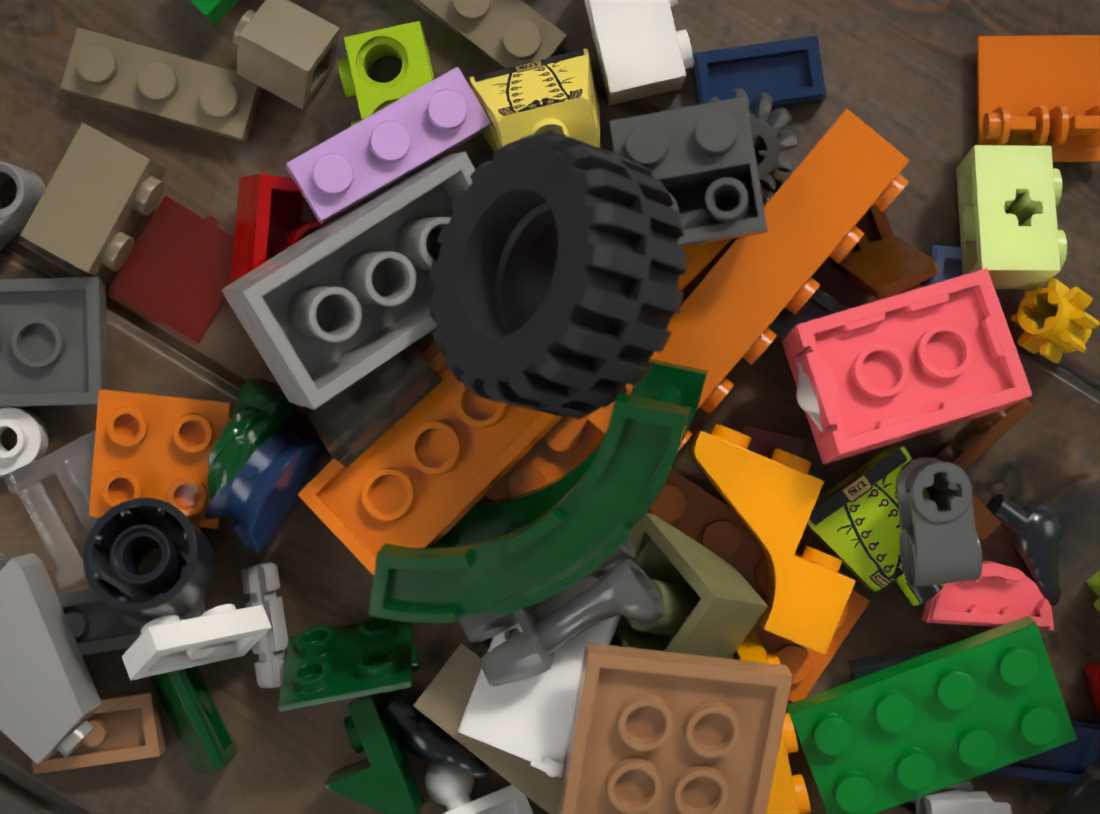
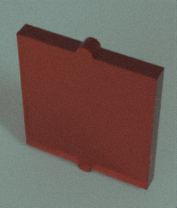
M165 196L128 259L109 287V290L147 312L146 318L148 321L153 323L162 321L194 342L200 343L226 301L221 289L228 286L231 281L234 236L218 227V220L213 216H207L204 219L170 197Z

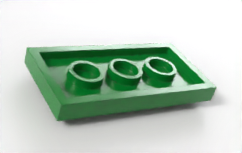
M1029 615L787 705L788 713L790 714L826 814H876L1077 740L1038 625Z

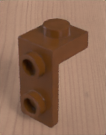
M874 205L856 223L855 226L865 234L845 258L837 264L828 256L834 269L878 300L919 289L921 282L939 273L935 259L894 235L886 212L882 213Z
M1025 399L1007 409L972 419L970 422L975 427L958 443L951 438L938 446L927 457H934L942 462H950L964 471L1034 406L1028 399ZM934 477L933 485L925 487L931 499L933 492L943 490L944 482ZM972 492L976 531L979 541H984L1001 525V522Z

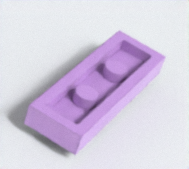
M456 67L287 162L286 168L320 225L483 133L489 129L492 123L460 69Z

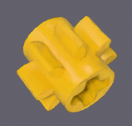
M1056 278L1050 279L1047 288H1038L1033 291L1027 289L1024 292L1025 297L1019 305L1017 314L1011 316V320L1026 331L1018 339V345L1032 354L1040 352L1042 356L1053 363H1059L1063 353L1075 351L1084 353L1086 351L1085 344L1091 336L1092 329L1100 324L1097 319L1084 311L1091 304L1093 298L1077 286L1069 289V287Z

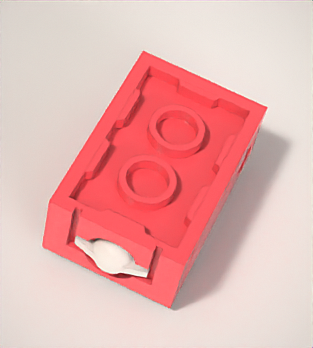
M987 268L797 324L782 340L797 386V401L806 413L823 465L998 412L1033 396Z

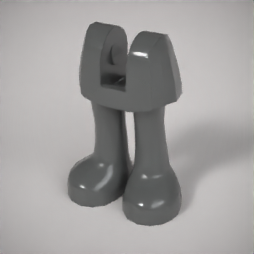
M629 538L599 567L582 579L600 570L613 568L576 597L540 618L536 609L559 593L539 603L504 615L495 616L494 612L460 617L459 623L470 642H479L492 638L519 623L522 629L521 633L496 646L481 658L479 663L489 685L500 686L528 679L550 670L551 665H553L554 652L579 633L605 619L616 615H623L640 625H647L666 616L664 603L646 573L635 562L630 560L636 555Z

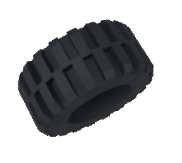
M543 132L526 136L493 153L494 161L481 163L470 175L472 183L468 189L461 190L457 194L451 205V208L454 210L448 225H442L437 243L441 244L438 260L432 261L430 280L434 282V296L429 297V315L437 322V328L432 333L437 348L443 356H446L443 361L458 382H462L468 391L478 397L562 417L565 415L578 417L591 414L601 407L609 406L615 402L620 393L627 394L626 385L639 383L652 368L649 360L653 353L664 350L672 333L666 330L672 312L679 313L684 294L678 290L680 274H686V252L678 244V239L684 236V232L677 211L671 208L674 203L662 182L653 177L649 169L635 161L559 133L550 135Z

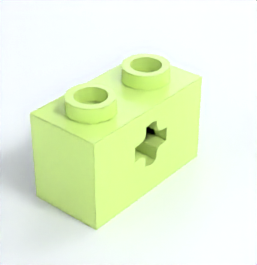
M974 145L956 168L962 273L966 275L987 268L995 289L1041 288L1061 271L1067 255L1066 235L1063 230H1058L1056 207L1062 195V176L1059 169L1053 168L1052 146Z

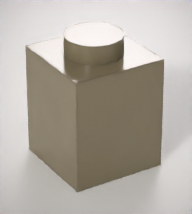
M265 0L257 12L250 9L242 16L234 32L233 44L238 46L236 74L289 103L304 109L334 68L340 28L289 0Z

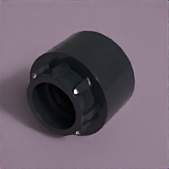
M154 498L128 500L108 510L91 529L83 553L84 573L93 592L105 603L130 618L144 623H149L166 615H178L180 618L189 613L206 595L214 575V553L205 533L178 508L170 503ZM154 548H161L162 558L157 568L148 574L139 575L138 567L144 556Z

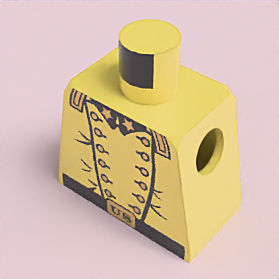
M587 48L470 77L473 93L492 123L483 134L494 152L521 138L543 132L550 135L559 133L600 148V106Z

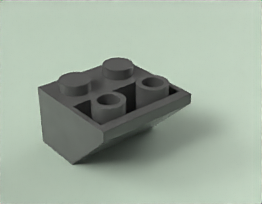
M746 96L609 121L614 154L635 161L649 169L653 177L660 180L670 194L674 203L671 208L677 211L684 232V236L678 239L679 247L768 232Z

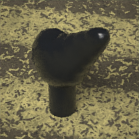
M1002 494L995 495L989 500L986 507L1001 522V526L1011 532L1015 552L1022 560L1031 579L1036 583L1043 597L1049 601L1050 605H1057L1061 597L1058 554L1059 541L1063 532V525L1058 514L1050 506L1044 504L1027 506L1022 510Z
M399 690L389 694L380 704V709L400 730L398 734L399 743L409 753L431 764L452 768L474 778L483 777L488 773V767L481 759L428 717L421 716Z

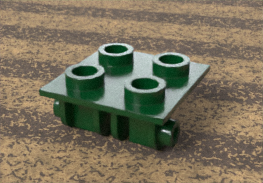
M373 616L359 624L333 629L326 626H317L307 629L299 635L290 636L278 702L279 712L412 687V671L421 668L418 648L416 644H413V622H402Z

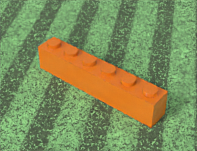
M846 109L764 206L768 232L738 237L683 302L679 313L675 312L670 318L666 329L672 332L664 350L654 352L650 359L707 370L708 373L698 408L701 407L710 414L734 387V384L726 378V375L737 362L744 358L752 365L776 338L777 335L768 326L786 307L795 315L819 288L820 284L811 276L829 256L839 264L865 233L855 225L867 210L874 205L883 213L909 183L900 172L910 160L849 109ZM626 385L627 395H630L634 385ZM615 402L607 407H601L587 417L589 421L605 434L609 427ZM687 431V434L680 446V449L691 437V432Z

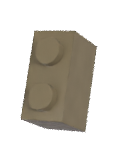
M82 122L20 236L77 268L106 279L111 269L113 271L119 270L128 259L134 245V238L130 235L141 215H149L157 206L164 191L165 184L161 181V178L166 169Z

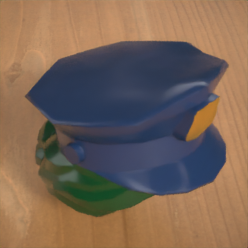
M250 379L241 386L237 394V407L208 454L207 484L210 502L204 513L206 519L228 516L235 520L233 528L244 545L260 552L275 539L287 517L301 502L302 499L297 494L313 479L319 467L321 441L316 439L298 442L288 435L287 422L297 410L296 404L289 402L277 383L264 379Z

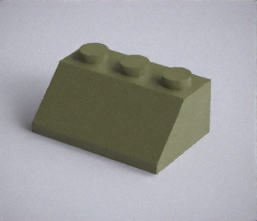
M646 513L628 537L636 555L630 560L635 562L653 583L664 603L666 616L654 623L640 625L621 615L610 645L730 659L768 605L730 562L656 515Z

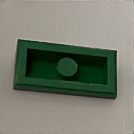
M198 666L149 676L154 689H158L159 699L194 770L197 773L217 771L225 767L237 754L238 748Z

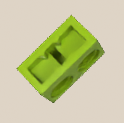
M420 21L344 37L348 57L337 60L339 74L345 96H357L361 120L352 121L351 126L435 80L426 38ZM384 56H393L401 60L402 69L394 80L380 83L370 78V69L377 59Z

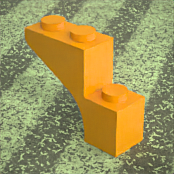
M715 423L711 434L695 430L689 445L691 458L753 534L763 550L767 566V586L764 602L768 607L757 623L768 632L826 655L856 581L839 572L843 562L841 559L807 545L802 557L795 554L824 481L808 475L812 462L775 448L771 459L749 451L747 448L751 437Z

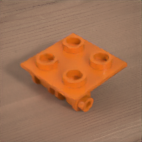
M1100 35L978 36V145L1052 146L1053 163L1100 162Z
M99 389L89 516L101 518L108 510L125 501L137 498H154L172 504L198 527L219 529L220 518L206 519L204 513L210 502L207 484L208 454L216 440L219 439L226 423L231 418L229 417L231 402Z

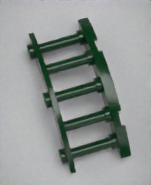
M650 359L649 363L652 368L639 383L633 386L630 395L620 393L616 398L609 427L601 444L569 472L543 487L518 496L496 501L478 502L439 542L428 548H411L385 543L377 552L369 616L402 622L438 624L457 622L459 617L475 616L494 612L495 616L504 615L539 603L569 588L595 570L627 540L634 527L647 513L663 488L700 403L708 371Z

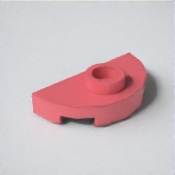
M991 561L982 562L980 579L945 583L944 588L938 594L926 601L922 620L926 623L999 627L1029 615L1037 623L1039 630L1054 631L1051 605L1043 597L1036 583L1017 568Z

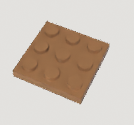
M586 643L557 814H766L793 678L787 665Z

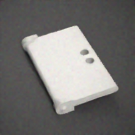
M589 575L562 591L536 609L540 618L558 609L599 579ZM621 615L600 621L569 640L554 652L551 669L537 676L500 686H491L481 668L457 732L531 762L530 766L545 771L550 777L557 776L563 778L585 644L610 645ZM519 623L494 636L488 652L521 633L522 629ZM512 629H519L513 631L511 635L509 634Z

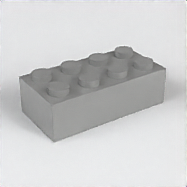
M466 152L442 155L360 202L221 289L289 402L316 409L437 328V322L429 315V297L434 296V282L430 280L432 261L438 260L441 244L437 243L442 225L449 224L454 212L451 205L459 191L467 190L472 183L470 175L475 169Z

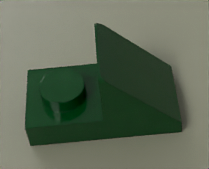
M382 693L353 698L347 706L350 715L344 717V725L356 753L365 751L367 758L332 772L324 783V787L384 814H421L424 800L404 749L399 743L395 726L380 709V704L384 700Z

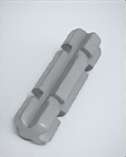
M269 562L253 564L243 568L241 572L244 594L250 595V601L245 605L246 608L263 605L272 626L252 647L253 654L259 655V660L257 663H254L257 684L260 688L281 687L286 658L284 649L288 646V635L282 597H276L275 591L277 588H280L278 568L275 563Z

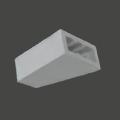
M34 553L11 558L0 570V730L38 765L58 751L64 757H68L94 730V727L87 720L102 705V702L44 563Z

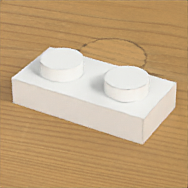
M224 604L206 611L200 617L180 620L178 615H166L144 625L141 628V635L123 654L122 659L130 680L244 656L272 626L263 605L236 609L234 604Z

